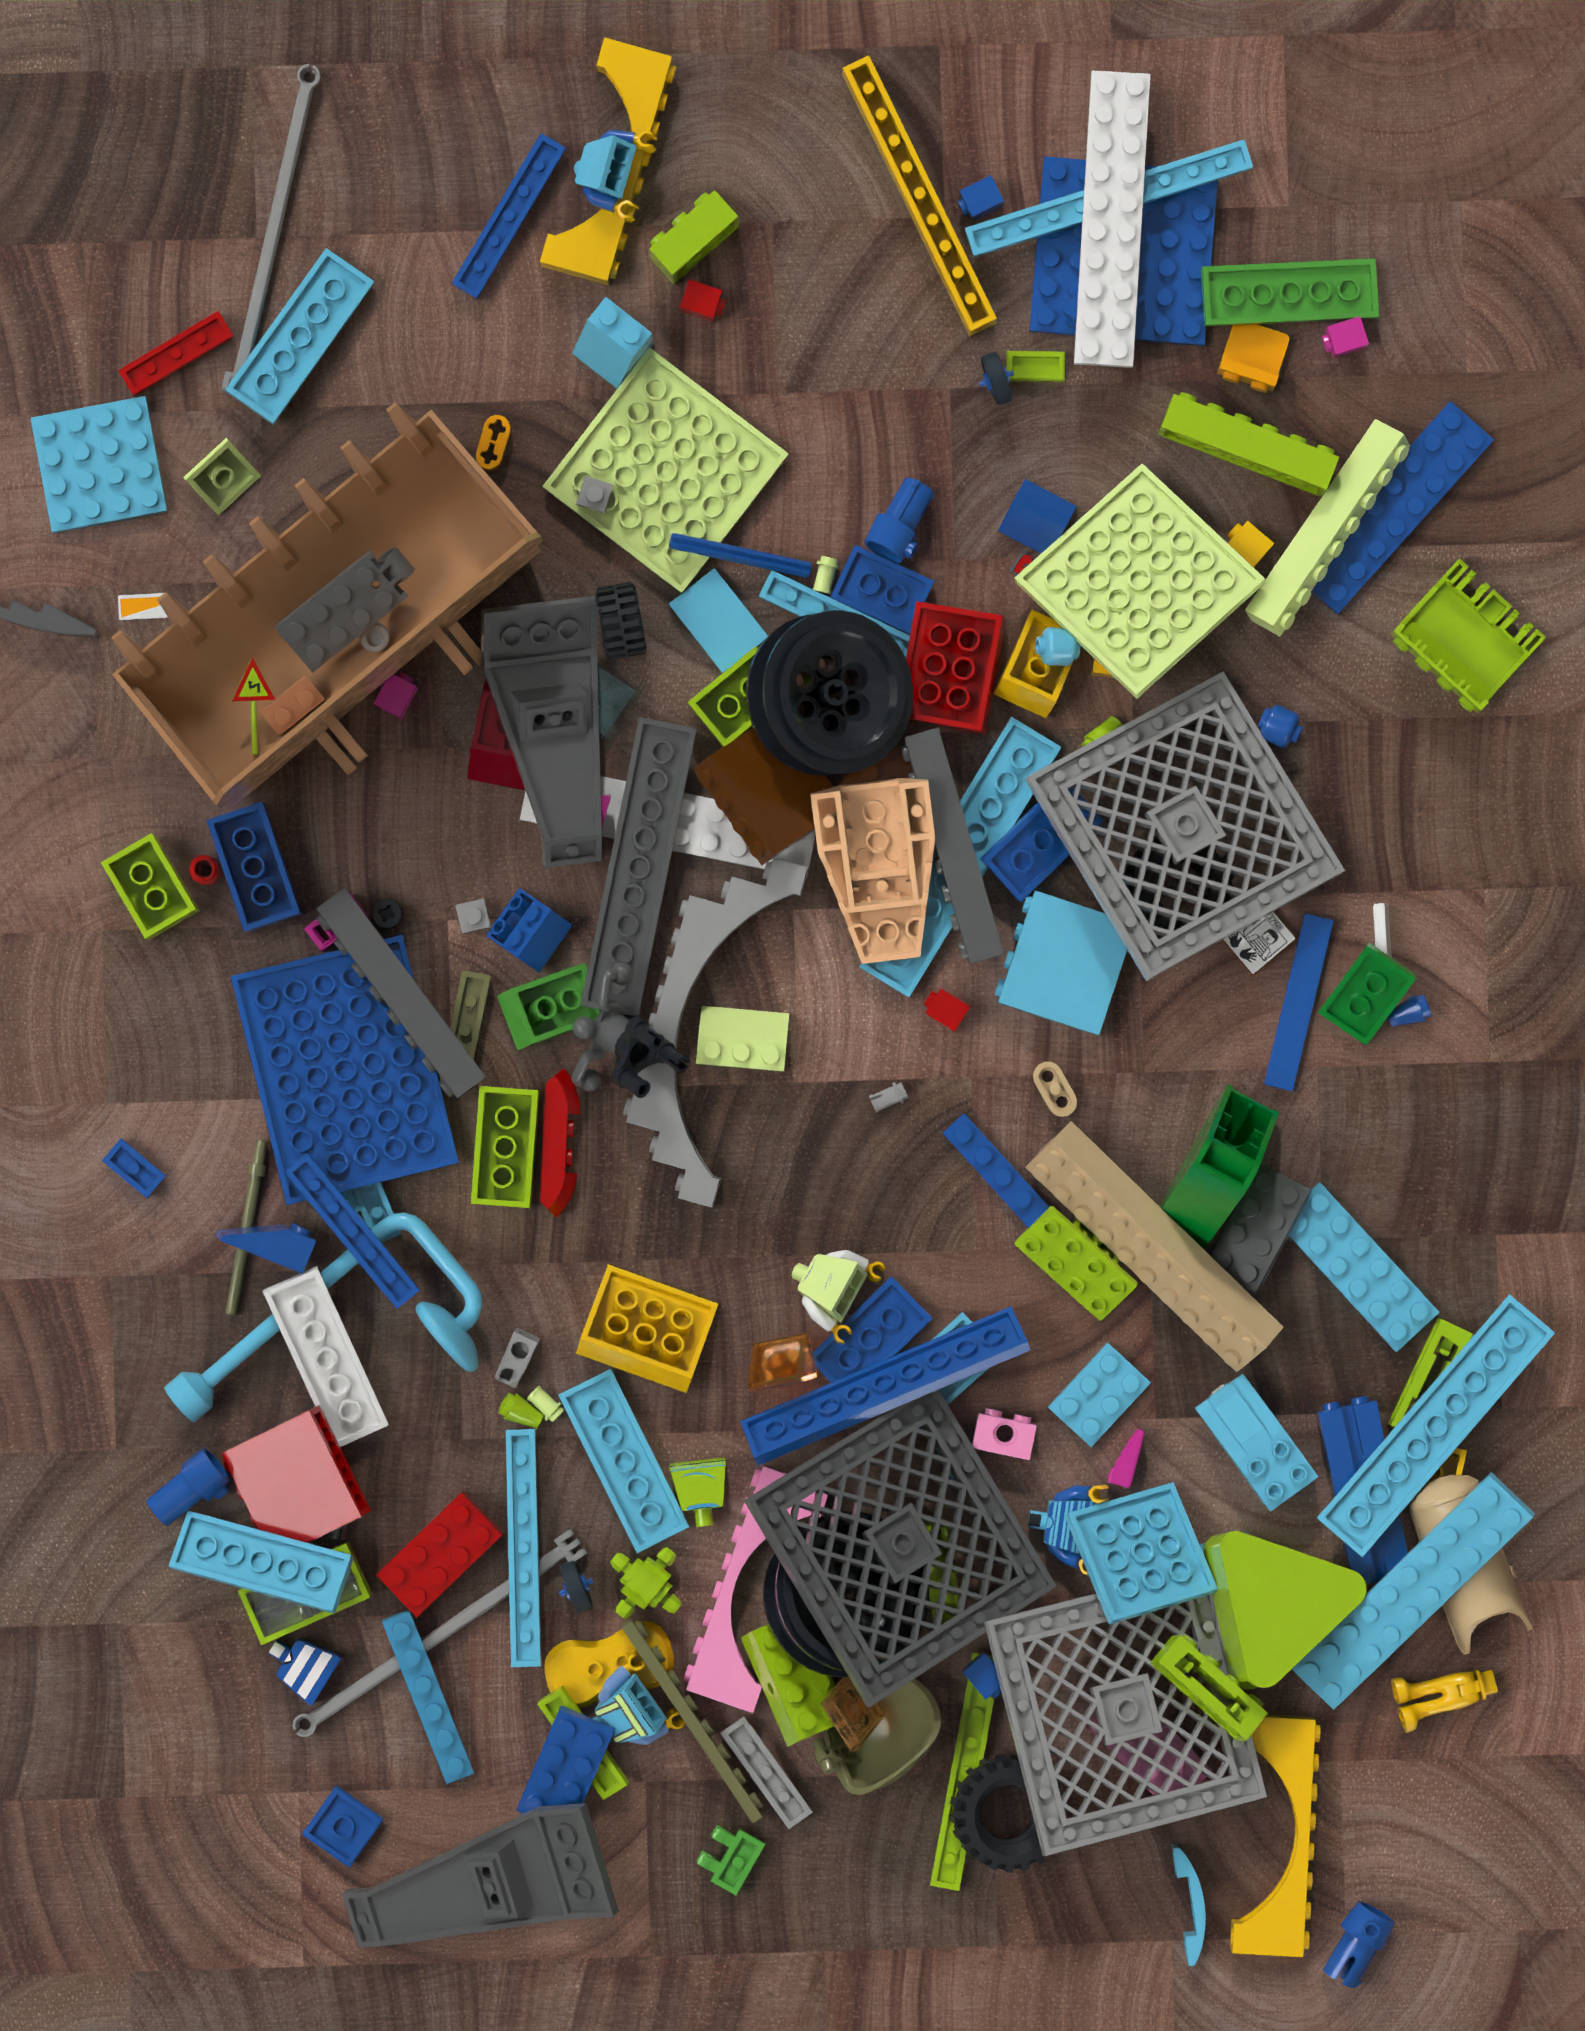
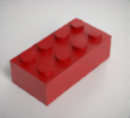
M463 1490L388 1562L376 1576L417 1618L489 1549L504 1532Z

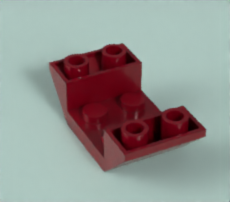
M485 679L471 744L467 779L525 791L487 679ZM538 715L535 716L534 721L538 719Z

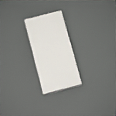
M1374 904L1375 947L1392 958L1389 904Z

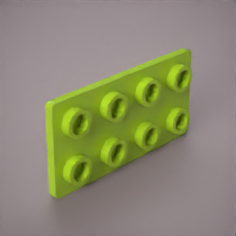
M1050 1206L1015 1241V1245L1099 1321L1103 1320L1138 1285V1282L1117 1264L1119 1258L1081 1221L1075 1217L1071 1223L1054 1206Z

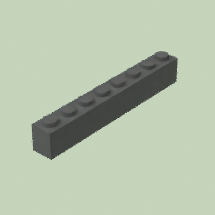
M939 728L904 737L905 744L901 745L900 749L904 762L910 761L913 773L908 774L909 779H928L935 831L934 846L938 855L937 858H933L937 875L943 874L946 886L941 887L946 904L952 903L954 914L949 916L954 932L960 931L963 942L958 943L962 960L968 959L969 965L1002 956L1004 955L1003 947Z
M345 888L316 908L320 914L316 917L318 923L325 932L331 929L337 939L333 941L343 956L349 953L355 961L351 967L360 979L366 976L373 985L369 988V991L377 1002L385 1001L390 1008L386 1014L396 1027L402 1024L408 1032L404 1035V1038L412 1049L415 1050L419 1047L425 1057L421 1061L431 1074L437 1071L443 1079L439 1085L447 1096L451 1097L454 1094L459 1099L486 1079V1076Z

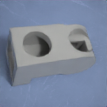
M517 1327L512 1334L494 1379L516 1389L541 1338Z

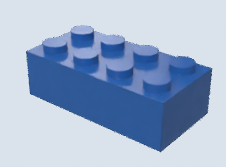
M261 801L206 820L244 932L250 933L303 915L266 803Z

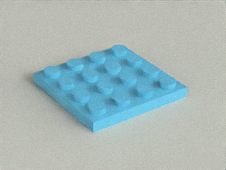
M146 396L31 417L53 534L168 512Z
M1174 1482L1069 1512L1065 1517L1109 1625L1210 1595L1218 1590Z

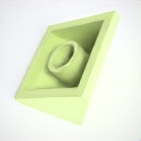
M225 438L183 478L219 516L261 475L235 446Z

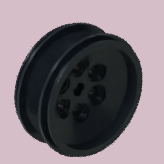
M842 1511V1513L852 1515L853 1511ZM860 1512V1518L872 1520L871 1514ZM824 1515L818 1518L816 1527L829 1530L831 1517ZM838 1519L836 1532L848 1535L851 1522ZM858 1525L855 1538L864 1540L861 1533L869 1529V1527ZM799 1529L800 1533L806 1541L808 1531ZM815 1534L812 1547L825 1550L827 1537ZM834 1539L832 1553L844 1556L846 1542ZM854 1545L851 1558L864 1561L866 1548ZM774 1552L769 1561L763 1583L764 1611L772 1634L783 1650L805 1668L826 1676L849 1677ZM814 1555L821 1566L823 1557ZM872 1555L871 1564L880 1566L874 1555ZM830 1559L828 1573L840 1576L834 1569V1560ZM850 1565L847 1578L860 1581L859 1576L862 1568ZM924 1566L917 1569L910 1575L922 1577ZM869 1570L868 1584L879 1587L881 1574ZM888 1580L886 1589L898 1592L900 1581L891 1585ZM830 1581L837 1593L838 1583ZM908 1581L906 1595L918 1598L920 1585ZM846 1585L845 1599L855 1602L858 1588ZM929 1587L927 1588L926 1601H929ZM865 1591L863 1603L875 1607L877 1594ZM885 1596L882 1610L894 1613L897 1599ZM904 1602L902 1615L914 1618L916 1605ZM845 1607L852 1618L854 1609ZM923 1608L921 1621L926 1620L928 1608ZM861 1611L859 1625L871 1628L873 1614L867 1616ZM881 1617L878 1630L890 1633L893 1620ZM900 1622L898 1636L910 1639L912 1625ZM861 1633L868 1645L869 1635ZM877 1637L874 1651L886 1654L889 1640ZM896 1642L894 1654L898 1653L908 1645ZM876 1658L879 1664L884 1662V1660Z

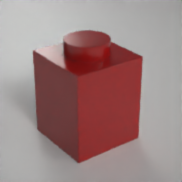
M689 279L680 304V312L714 323L716 315L721 317L726 300L722 299V290Z
M941 988L937 993L931 991L923 1004L927 1008L924 1013L925 1015L952 1032H955L970 1006Z

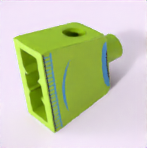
M726 1457L670 1463V1472L682 1511L694 1510L696 1527L714 1525L712 1508L723 1507Z

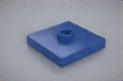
M336 1785L302 1835L350 1868L385 1818Z

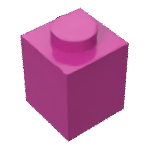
M1360 316L1327 326L1324 330L1325 335L1321 336L1324 350L1326 353H1331L1332 359L1366 349L1369 345Z
M400 671L397 676L393 674L385 681L374 704L402 720L418 691V688L413 685L415 679Z

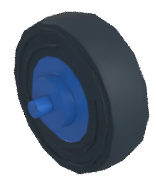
M996 352L983 355L981 363L984 371V380L979 382L980 387L986 386L987 390L991 391L997 405L1012 401L1009 377L1014 376L1013 371L1007 372Z
M575 1561L561 1565L560 1571L564 1581L562 1583L564 1589L559 1591L561 1597L567 1595V1598L571 1599L579 1614L591 1610L593 1603L589 1591H591L589 1585L594 1583L593 1579H586L585 1575L581 1574Z

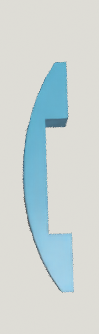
M1171 1844L1177 1878L1188 1877L1194 1931L1183 1932L1188 1966H1195L1205 1935L1206 1912L1204 1896L1198 1876L1188 1857L1178 1844Z

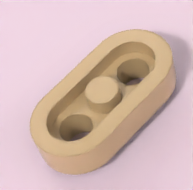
M1053 1062L1039 1064L1034 1069L1033 1081L1048 1109L1059 1117L1070 1115L1077 1106V1098L1062 1070ZM1044 1071H1050L1053 1074V1079L1050 1082L1043 1081L1042 1074ZM1060 1096L1067 1099V1105L1064 1108H1060L1056 1104V1100Z

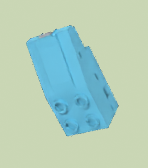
M1240 1374L1228 1384L1225 1383V1386L1222 1384L1211 1392L1212 1395H1209V1398L1195 1407L1219 1444L1270 1512L1318 1478V1475L1244 1374Z

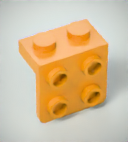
M1257 324L1233 325L1217 374L1223 375L1222 378L1232 383L1238 384L1241 381L1250 384V388L1259 392L1267 393V390L1272 392L1279 377L1278 374L1289 343V336Z

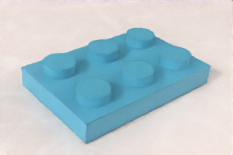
M1107 1342L1052 1401L1048 1408L1092 1447L1151 1382Z

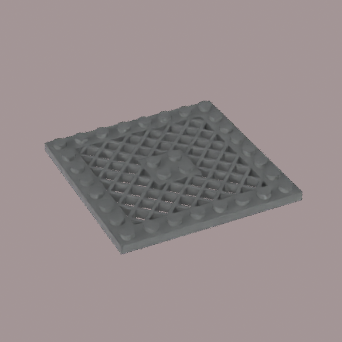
M939 1389L891 1409L744 1500L867 1708L873 1706L986 1633L985 1621L1013 1615L1057 1587ZM923 1425L926 1431L918 1428ZM909 1434L907 1446L895 1443ZM916 1436L928 1439L926 1452L914 1448ZM934 1446H936L941 1456L933 1454ZM885 1449L883 1460L872 1457ZM893 1450L905 1453L903 1466L891 1463ZM912 1455L924 1459L922 1472L910 1468ZM932 1461L943 1464L941 1477L929 1474ZM862 1463L860 1475L848 1472ZM870 1464L882 1468L880 1480L868 1477ZM889 1470L901 1473L899 1486L887 1483ZM950 1471L956 1481L949 1480ZM908 1476L920 1479L918 1492L906 1488ZM839 1477L837 1490L826 1487L827 1484ZM846 1479L859 1482L856 1495L844 1492ZM928 1481L939 1484L937 1497L925 1494ZM866 1484L878 1488L876 1500L864 1498ZM947 1487L958 1490L956 1502L945 1500ZM885 1490L897 1493L895 1506L883 1503ZM815 1492L813 1504L801 1501ZM823 1493L835 1496L833 1510L821 1507ZM904 1496L916 1498L915 1508L912 1503L902 1508ZM965 1496L972 1507L964 1505ZM842 1499L855 1502L852 1515L840 1512ZM924 1501L936 1504L933 1517L921 1514ZM862 1504L874 1508L871 1521L860 1518ZM790 1507H792L791 1514H789L787 1511V1509ZM943 1507L955 1510L953 1522L941 1520ZM799 1508L812 1511L809 1524L797 1521ZM881 1510L893 1513L879 1522ZM962 1512L974 1515L972 1528L960 1525ZM819 1514L831 1517L829 1530L816 1527ZM838 1519L851 1522L848 1535L836 1532ZM923 1522L932 1524L930 1533ZM980 1523L983 1524L987 1533L979 1531ZM858 1525L869 1527V1529L861 1533L864 1540L855 1538ZM939 1527L951 1530L949 1543L937 1540ZM799 1529L808 1531L806 1541L800 1533ZM958 1532L970 1535L968 1548L956 1545ZM815 1534L827 1537L825 1550L812 1547ZM977 1538L989 1541L987 1554L975 1551ZM834 1539L846 1542L844 1556L832 1553ZM854 1545L866 1548L864 1561L851 1558ZM939 1548L947 1550L945 1563L933 1560L942 1554ZM996 1548L998 1549L1002 1558L994 1556ZM955 1552L966 1555L964 1568L952 1565ZM814 1555L823 1557L821 1566ZM872 1555H874L880 1566L871 1564ZM974 1558L985 1561L983 1574L971 1571ZM830 1559L842 1563L840 1576L828 1573ZM993 1563L1004 1566L1002 1579L991 1576ZM850 1565L862 1568L860 1581L847 1578ZM924 1566L922 1577L910 1575L917 1569ZM931 1567L943 1570L941 1583L929 1580ZM869 1570L881 1574L879 1587L867 1584ZM951 1572L962 1575L960 1589L948 1585ZM970 1578L981 1581L979 1594L968 1591ZM888 1580L891 1585L900 1581L898 1592L886 1589ZM830 1581L838 1583L837 1593ZM908 1581L920 1585L918 1598L906 1595ZM989 1583L1000 1586L987 1595ZM846 1585L858 1588L855 1602L843 1599ZM928 1587L939 1590L937 1603L925 1600ZM865 1591L877 1594L875 1607L863 1604ZM947 1592L958 1595L956 1609L944 1606ZM885 1596L897 1599L894 1613L882 1610ZM966 1598L977 1601L964 1610ZM904 1602L916 1605L914 1618L902 1615ZM845 1607L854 1609L852 1618ZM924 1607L935 1610L933 1624L921 1621ZM861 1611L873 1614L871 1628L859 1625ZM943 1613L954 1615V1617L941 1624ZM881 1617L893 1620L890 1633L878 1630ZM900 1622L912 1625L910 1639L898 1636ZM920 1628L931 1630L929 1633L918 1639ZM861 1633L869 1635L868 1645ZM877 1637L889 1640L886 1654L874 1651ZM896 1642L908 1645L898 1653L894 1654ZM876 1658L884 1660V1662L879 1664Z

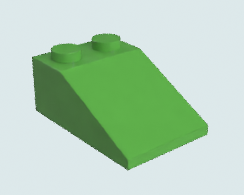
M585 963L514 987L497 995L517 1050L572 1031L573 1023L580 1017L585 1016L594 1020L601 1013V1009L581 1006L588 971Z

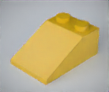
M1031 609L993 694L1047 718L1058 699L1071 665H1046L1042 662L1040 654H1036V638L1041 637L1047 627H1062L1054 619Z

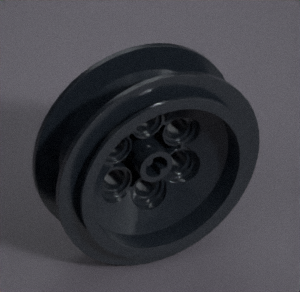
M824 611L789 620L771 632L763 641L752 660L747 677V709L758 738L764 747L784 765L798 772L816 776L852 773L864 770L881 761L895 748L902 738L912 711V677L901 648L883 627L873 620L854 612ZM821 658L824 660L826 665L824 672L819 667V661ZM845 672H847L850 678L848 685L843 680ZM798 674H800L803 678L802 687L798 686L796 679ZM847 701L852 709L850 715L845 710ZM800 704L805 708L803 717L799 714L798 708ZM824 717L829 721L828 730H825L823 727Z

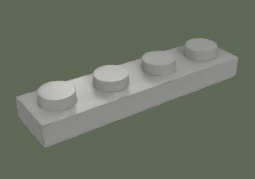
M745 1715L720 1732L788 1829L813 1813V1810Z

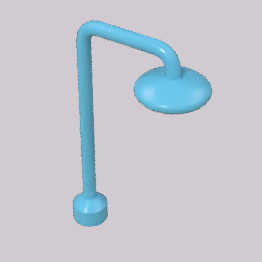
M405 1212L392 1214L384 1218L371 1229L381 1242H384L396 1231H408L463 1295L465 1307L456 1318L443 1307L431 1302H420L416 1305L415 1310L424 1326L451 1358L468 1372L476 1371L478 1368V1353L474 1341L467 1332L479 1319L483 1307L482 1294L476 1283L420 1218ZM348 1249L320 1273L327 1289L359 1263ZM271 1314L203 1374L182 1371L164 1387L173 1403L189 1420L195 1423L213 1407V1387L280 1331L274 1315Z

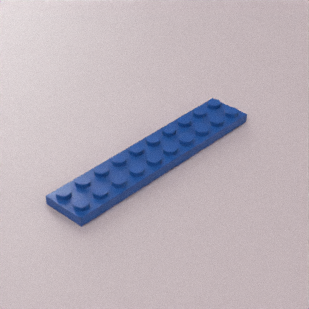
M1012 1306L740 1422L756 1464L759 1466L900 1405L909 1403L921 1396L937 1391L954 1382L963 1380L980 1371L991 1368L1001 1362L1017 1357L1031 1349Z

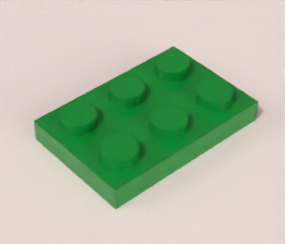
M1368 942L1320 1007L1318 1013L1367 1046L1414 983L1417 975Z

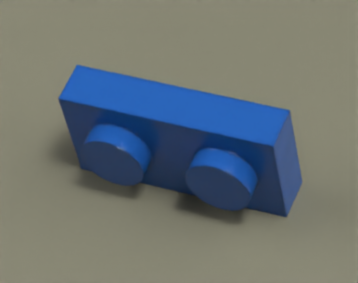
M122 1138L119 1139L102 1160V1162L146 1198L151 1196L167 1176Z

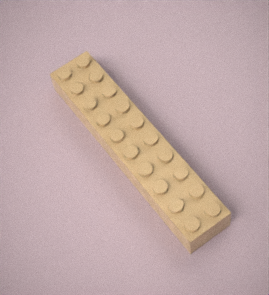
M1072 1121L1050 1140L1025 1167L1236 1372L1266 1349L1283 1329V1326Z

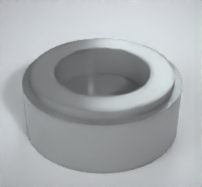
M376 622L359 636L363 647L370 652L382 651L386 648L390 639L387 628L380 622Z

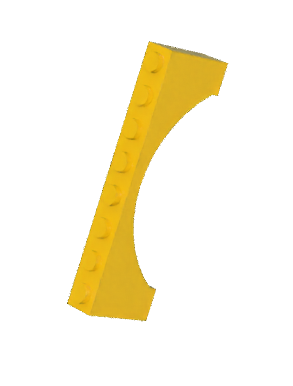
M604 37L596 65L597 71L605 73L619 93L629 116L631 131L639 135L641 132L648 130L657 138L660 122L656 121L659 110L664 112L668 100V94L664 93L666 84H672L676 72V66L672 65V56ZM634 144L637 147L622 199H618L620 203L625 200L633 203L635 194L640 195L644 178L640 177L643 166L648 168L652 153H647L638 144ZM629 208L627 215L634 218L636 208ZM601 209L587 221L571 230L558 235L548 234L540 259L541 267L609 286L610 279H616L620 266V262L616 261L618 251H624L627 243L628 234L624 233L626 223H632V221L621 217L616 210L612 213Z
M1267 1714L1251 1736L1255 1750L1272 1765L1288 1792L1295 1819L1294 1844L1288 1866L1274 1890L1254 1910L1239 1920L1231 1919L1230 1950L1236 1954L1303 1957L1304 1949H1309L1310 1940L1309 1931H1305V1920H1310L1311 1902H1306L1307 1890H1312L1313 1874L1308 1872V1860L1313 1861L1314 1843H1309L1310 1831H1315L1316 1814L1311 1813V1801L1316 1802L1317 1784L1312 1782L1313 1772H1318L1319 1755L1314 1754V1744L1320 1741V1725L1316 1724V1720L1313 1717Z

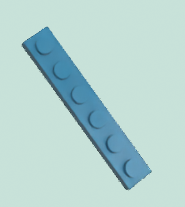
M408 1609L382 1619V1624L446 1784L474 1774L410 1610Z

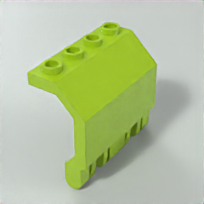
M1459 558L1400 622L1391 635L1395 638L1392 642L1404 653L1409 651L1416 657L1414 662L1426 673L1430 670L1438 677L1436 682L1448 693L1452 690L1460 697L1458 702L1468 712L1474 710L1476 713H1479L1489 703L1488 701L1494 693L1533 653L1546 636L1538 629H1535L1520 646L1518 643L1534 625L1530 622L1524 624L1520 628L1519 633L1513 638L1505 629L1520 614L1514 609L1498 626L1497 623L1510 610L1512 605L1493 589L1476 606L1475 603L1491 586L1486 582L1481 584L1476 593L1469 598L1462 589L1475 578L1476 573L1471 569L1455 587L1453 584L1469 567Z

